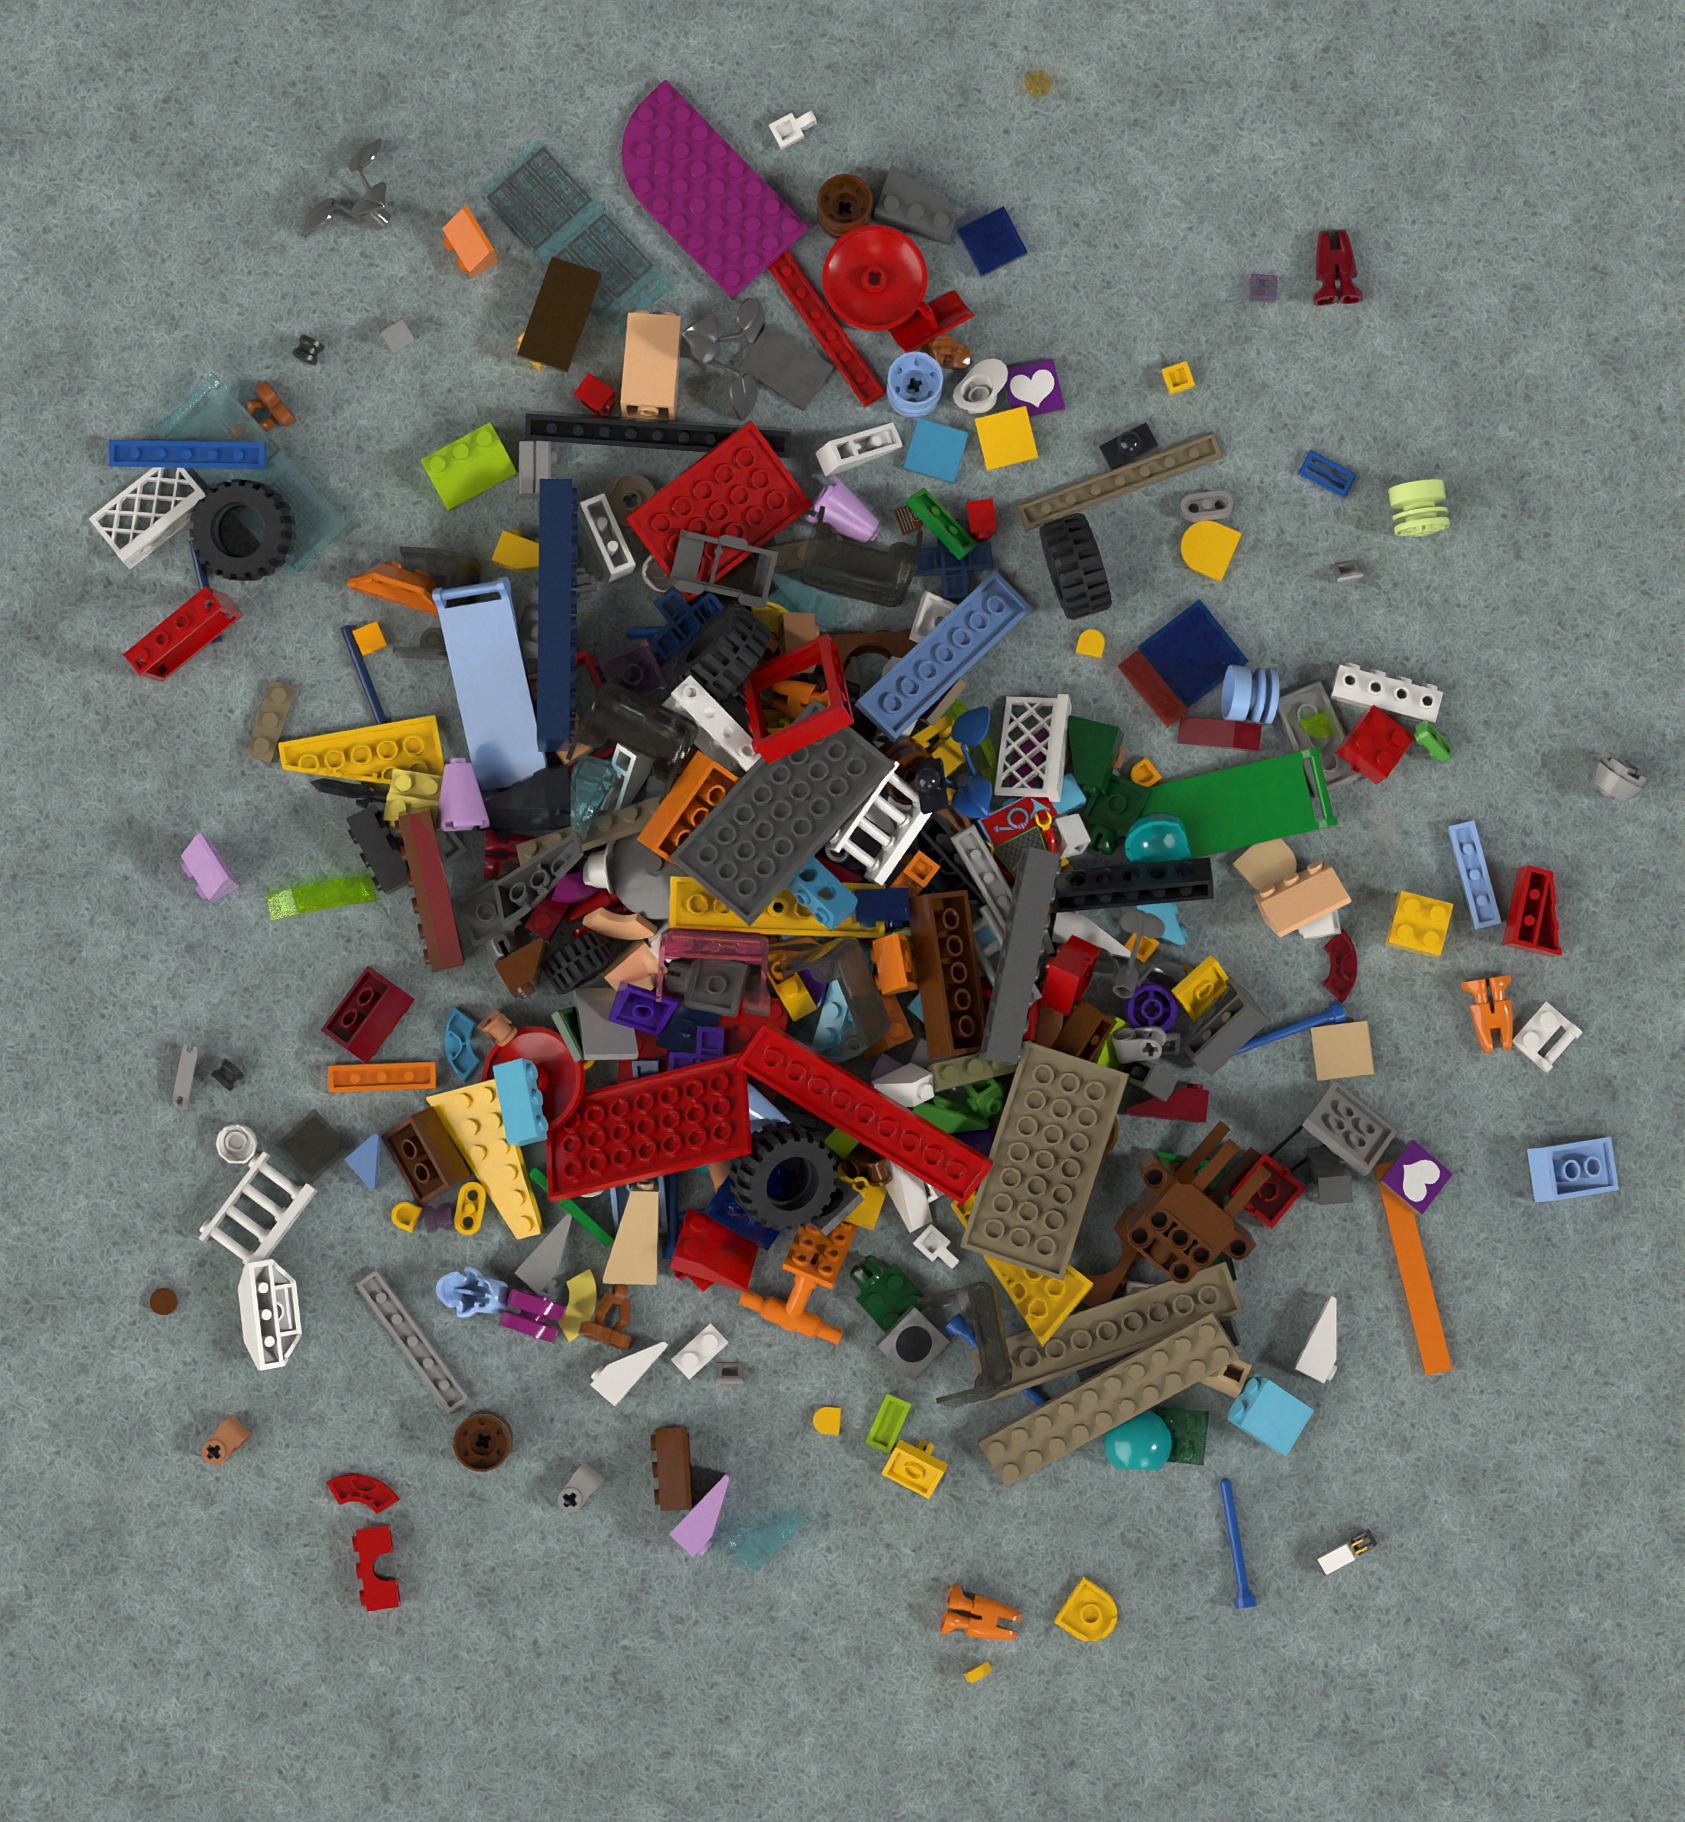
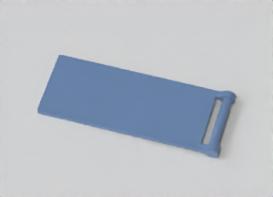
M508 577L497 578V581L450 589H444L443 587L434 588L432 597L438 609L471 763L479 790L511 787L512 784L519 780L523 782L532 777L536 771L548 768L545 752H538L537 713L511 599L510 580ZM497 591L502 598L448 608L446 604L449 599Z

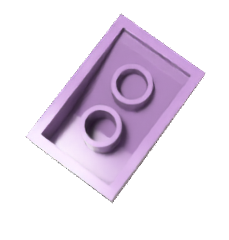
M202 833L197 834L181 855L184 860L181 866L189 878L194 876L199 885L195 888L203 900L208 898L211 903H214L239 887V884L213 843Z
M728 1473L669 1534L692 1557L696 1553L702 1556L713 1544L709 1539L714 1534L731 1476Z

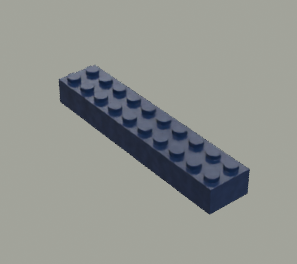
M540 479L537 668L538 752H571V744H576L575 721H571V718H576V695H571V692H576L577 690L576 669H572V666H577L576 643H572V640H577L576 617H572V614H577V591H572V588L578 587L577 565H573V563H578L577 539H573V537H578L577 513H573L578 512V488H573L572 479Z

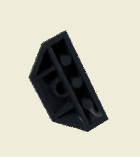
M937 811L932 812L913 840L912 858L920 850L940 866L929 881L939 893L967 890L969 904L987 905L986 900L950 839L951 836L959 831Z

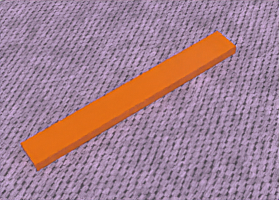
M1391 1161L1374 1165V1170L1424 1373L1427 1376L1452 1370V1365L1414 1212L1379 1182L1394 1162Z

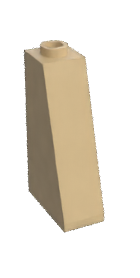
M642 1180L632 1184L605 1266L603 1283L657 1285L660 1184H654L651 1180Z

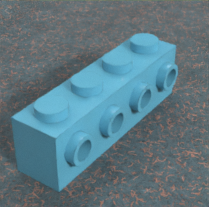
M857 940L840 943L813 1044L834 1053L852 1050L874 968L870 956V948H873L872 946Z

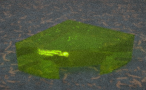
M1324 711L1298 722L1302 730L1314 738L1327 739L1334 736Z

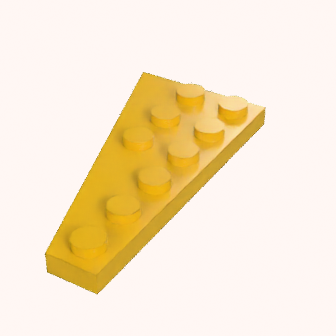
M436 715L278 743L282 769L285 771L383 785L391 784L393 768L443 776L445 764Z
M495 1078L426 1097L517 1240L545 1232L520 1147L507 1144Z
M974 1190L964 1205L955 1200L951 1203V1208L965 1229L977 1195L976 1190ZM982 1254L1042 1347L1093 1287V1283L1070 1264L1068 1265L1064 1280L1061 1281Z

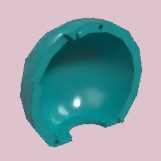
M1166 812L1150 813L1139 818L1129 829L1125 840L1126 856L1131 863L1134 862L1135 864L1189 859L1191 856L1187 834L1181 819Z
M1146 1410L1105 1433L1104 1437L1105 1454L1116 1470L1159 1471L1168 1460L1172 1446L1170 1430H1168L1162 1418L1151 1410Z

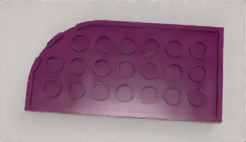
M666 79L633 112L624 132L621 150L623 171L632 194L645 211L733 301L809 230V226Z

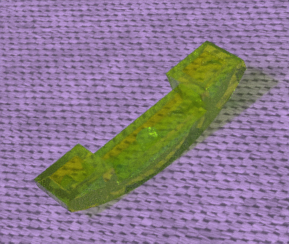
M958 699L950 706L955 721L960 715L970 710ZM986 734L978 746L988 768L982 770L980 776L990 781L992 785L991 798L996 796L995 784L998 767L993 746L988 734Z
M372 875L326 881L267 894L271 921L338 907L376 902Z

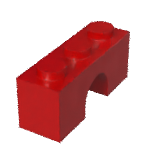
M385 1525L356 1530V1536H352L354 1552H359L360 1563H356L357 1578L362 1579L364 1590L359 1591L361 1606H366L367 1612L400 1607L401 1599L398 1579H382L376 1574L374 1568L375 1561L381 1554L394 1552L391 1526Z

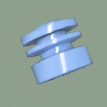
M916 351L904 353L895 359L889 368L886 392L888 402L896 412L905 417L918 418L934 411L940 402L943 384L942 370L937 361L926 353ZM914 384L915 388L919 387V392L910 389V385Z
M1232 664L1228 666L1222 689L1221 704L1223 718L1228 721L1243 722L1249 711L1252 723H1258L1260 720L1262 724L1270 725L1275 717L1279 702V676L1277 670L1268 668L1265 672L1263 668L1258 667L1252 677L1248 666Z

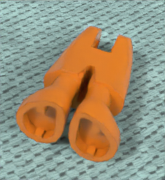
M782 680L772 685L773 691L788 695V697H772L770 706L793 719H796L814 698L826 708L831 706L828 689L822 693L820 685L793 680Z
M1511 974L1487 978L1493 1001L1489 1002L1487 1000L1486 979L1461 982L1462 989L1465 992L1471 993L1475 999L1476 1004L1469 1005L1483 1052H1493L1491 1032L1499 1031L1502 1050H1510L1513 1039V1013L1511 999H1505V989L1512 982Z
M951 1584L947 1597V1608L968 1611L969 1615L967 1617L945 1610L940 1626L941 1634L948 1635L955 1629L962 1628L965 1629V1636L992 1640H1016L1017 1631L1007 1627H1000L998 1623L1000 1617L1007 1620L1021 1621L1022 1613L976 1593L973 1600L964 1596L958 1584Z

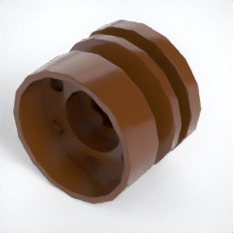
M850 174L835 175L825 181L819 190L817 198V215L819 225L826 235L833 240H838L849 231H855L862 226L871 224L873 199L871 190L865 181L858 176Z
M479 1411L471 1414L459 1425L454 1435L453 1449L457 1459L464 1467L477 1472H487L497 1468L509 1455L513 1446V1432L510 1424L503 1416L493 1411ZM481 1433L483 1436L489 1435L491 1437L488 1442L489 1446H486L485 1443L481 1445L478 1443Z

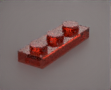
M1139 650L1135 651L1117 666L1119 671L1167 729L1188 713V709Z

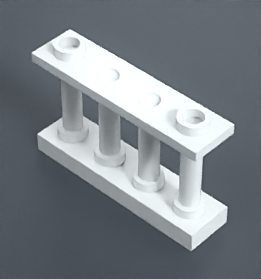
M691 675L659 707L706 756L729 772L741 767L747 772L762 757L760 753L756 754L752 748L751 742L754 740Z
M891 760L895 765L891 772L824 845L827 849L838 853L841 848L846 850L867 867V872L863 877L871 883L880 886L884 884L932 814L923 815L920 810L918 791L894 773L899 766V763L895 760ZM887 782L912 800L913 805L906 814L900 812L879 795ZM872 803L897 822V828L891 836L886 835L864 817ZM857 826L882 844V850L876 858H872L848 839Z
M264 1151L261 1155L257 1153L248 1164L250 1170L212 1220L208 1218L199 1230L202 1233L199 1237L200 1240L207 1242L210 1236L241 1258L244 1265L248 1262L266 1260L318 1191L308 1183L304 1187L301 1185L297 1186L266 1163L271 1155ZM259 1171L292 1195L293 1202L288 1208H281L250 1185ZM243 1193L275 1216L277 1223L272 1230L269 1228L265 1230L234 1207V1204ZM226 1215L259 1238L258 1241L261 1245L255 1252L253 1250L248 1251L217 1228Z

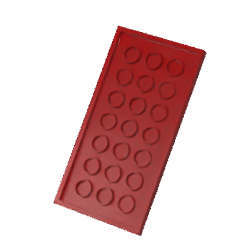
M742 1052L584 1092L572 1116L561 1126L546 1132L548 1199L552 1202H557L752 1154L747 1072L735 1066Z

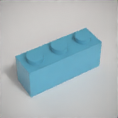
M523 1058L493 1066L507 1144L520 1147L546 1140L548 1123L542 1113L543 1097L537 1087L538 1071L532 1061Z

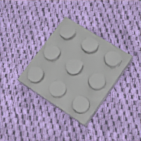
M1337 1081L1331 1084L1302 1124L1312 1136L1317 1137L1333 1153L1339 1155L1364 1177L1372 1170L1398 1132Z

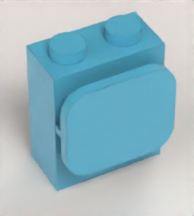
M1255 1373L1253 1377L1247 1380L1232 1404L1227 1420L1272 1450L1287 1456L1314 1410L1269 1379Z

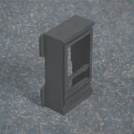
M681 529L669 581L673 582L675 588L680 591L699 595L705 590L736 597L742 605L762 609L767 604L766 601L778 552L750 545L745 539L721 535L719 538ZM705 541L718 544L714 550L715 558L709 583L696 580ZM722 545L760 554L751 592L713 584L719 557L723 552Z

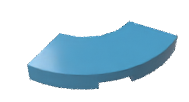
M455 1007L448 1018L445 1028V1050L451 1067L466 1082L482 1061L475 1054L472 1046V1033L477 1023Z

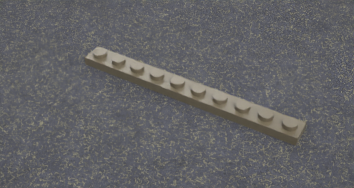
M742 767L730 771L739 779L747 773ZM668 793L518 844L516 848L520 866L575 832L580 835L583 851L641 832Z

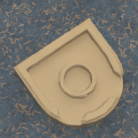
M1277 839L1251 846L1232 866L1254 889L1260 891L1261 888L1267 885H1276L1282 882L1285 876L1296 873L1297 863L1292 850L1282 839Z

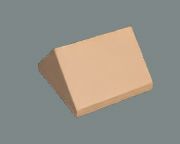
M644 939L635 940L616 956L606 969L601 971L604 978L616 992L620 981L652 990L666 978V975L671 974L661 959L658 960L649 950V946Z

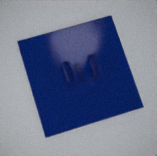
M671 995V997L678 999V1004L658 1036L656 1046L674 1052L696 1053L697 1026L718 1027L721 1015L687 1008L683 1005L684 998Z

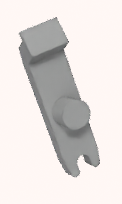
M185 1044L181 1051L172 1104L173 1108L188 1110L199 1049L198 1046H194L193 1052H189L188 1044Z

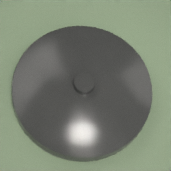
M641 832L620 838L613 850L610 865L611 880L618 898L629 910L639 913L645 918L659 921L669 920L670 877L690 876L638 841L637 838Z

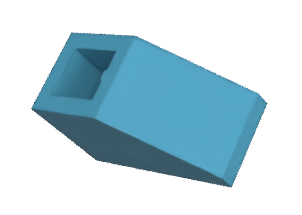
M1175 902L1138 905L1135 907V909L1151 913L1163 921L1165 931L1158 939L1178 948L1186 944L1184 939L1188 938L1185 927L1183 923L1178 924L1174 915L1178 913Z

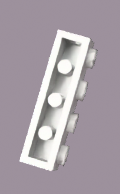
M1345 663L1344 666L1339 665L1337 668L1330 699L1365 709L1375 705L1385 714L1418 723L1426 719L1434 725L1443 692L1437 691L1438 687L1435 685L1422 683V686L1411 684L1412 680L1405 677L1397 676L1396 679L1386 677L1385 672L1371 670L1369 673L1360 670L1359 665Z

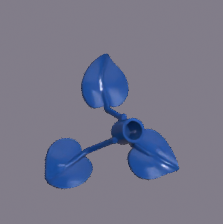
M985 706L969 710L960 715L954 722L951 730L952 739L957 743H961L960 748L970 773L961 774L957 779V783L945 778L946 784L957 790L952 797L953 809L960 815L970 818H989V805L992 796L990 781L985 777H977L978 772L975 770L966 749L967 745L971 747L977 746L987 734L990 723V710Z

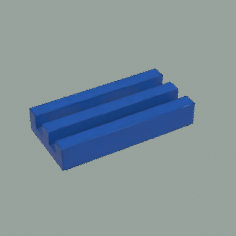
M1312 450L1309 451L1298 472V475L1343 499L1357 476L1354 472ZM1311 459H1314L1328 466L1329 468L1343 474L1344 476L1349 478L1348 481L1346 482L1345 480L1331 474L1330 472L1314 465L1310 462ZM1306 468H1309L1319 473L1320 475L1334 481L1335 483L1343 486L1344 489L1342 490L1332 485L1331 483L1317 477L1316 475L1306 471Z

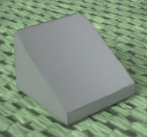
M399 319L380 333L392 353H396L414 341V337L403 319Z

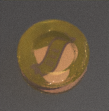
M1033 71L1026 77L1025 90L1031 97L1042 98L1049 93L1051 79L1048 74L1043 71Z

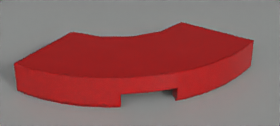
M347 1474L326 1482L339 1505L347 1502H361L378 1514L400 1500L398 1495L387 1484L368 1475Z

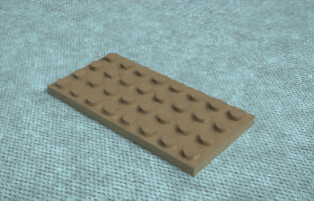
M1025 1041L1023 1055L1018 1063L988 1157L993 1160V1166L980 1182L960 1247L1061 1281L1064 1280L1130 1074Z

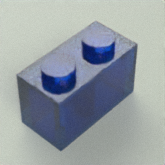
M908 888L851 891L858 898L854 914L851 915L852 924H860V929L876 928V923H886V927H902V922L910 920Z

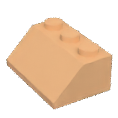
M1325 860L1313 862L1307 866L1306 870L1300 873H1291L1285 876L1282 882L1276 885H1267L1261 888L1258 894L1253 896L1265 923L1279 937L1352 902L1335 871Z

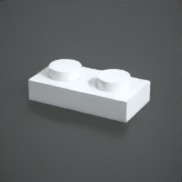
M710 1323L671 1361L690 1380L729 1342Z

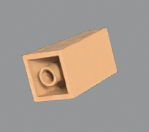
M637 310L634 313L628 312L620 401L622 417L675 421L682 329L681 316L671 312H663L661 315L650 314L644 310Z

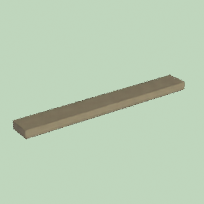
M1213 432L1017 505V510L1025 531H1029L1042 526L1046 522L1072 515L1223 458V454Z

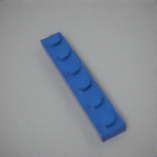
M109 440V467L267 469V443Z

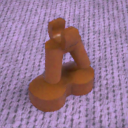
M942 334L941 340L933 339L921 346L920 352L934 358L940 367L943 366V362H945L947 369L965 370L970 365L971 355L969 348L961 341H952V335Z
M266 380L255 387L257 395L261 400H249L244 406V410L250 416H252L255 408L268 407L271 409L272 414L265 421L257 423L264 432L270 430L277 421L285 427H290L297 421ZM239 416L236 417L237 422L242 420ZM242 421L241 424H237L231 429V434L239 440L238 438L246 432V429L250 428ZM253 426L261 434L257 426ZM251 429L246 433L251 439L257 437Z
M614 1284L612 1291L604 1294L596 1309L595 1321L582 1322L578 1334L620 1350H628L631 1337L621 1331L630 1324V1299L625 1298L628 1286L626 1284ZM612 1305H616L619 1308L620 1320L612 1328H607L603 1325L605 1315Z

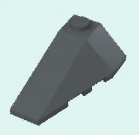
M579 833L571 834L493 883L502 927H507L536 907L584 855Z

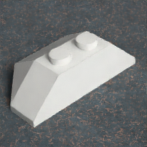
M273 1259L248 1262L245 1264L238 1286L244 1343L258 1370L283 1367L286 1365L288 1357L293 1352L302 1335L296 1281L277 1265Z

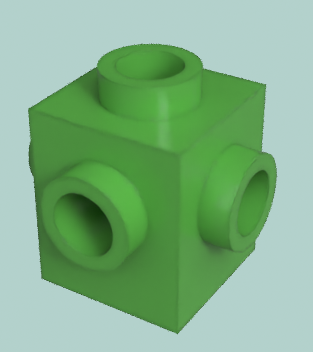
M993 1078L964 1085L969 1096L966 1099L969 1107L974 1113L979 1111L984 1119L1005 1107L1006 1101L1003 1095L1006 1093V1090L998 1079L995 1081Z

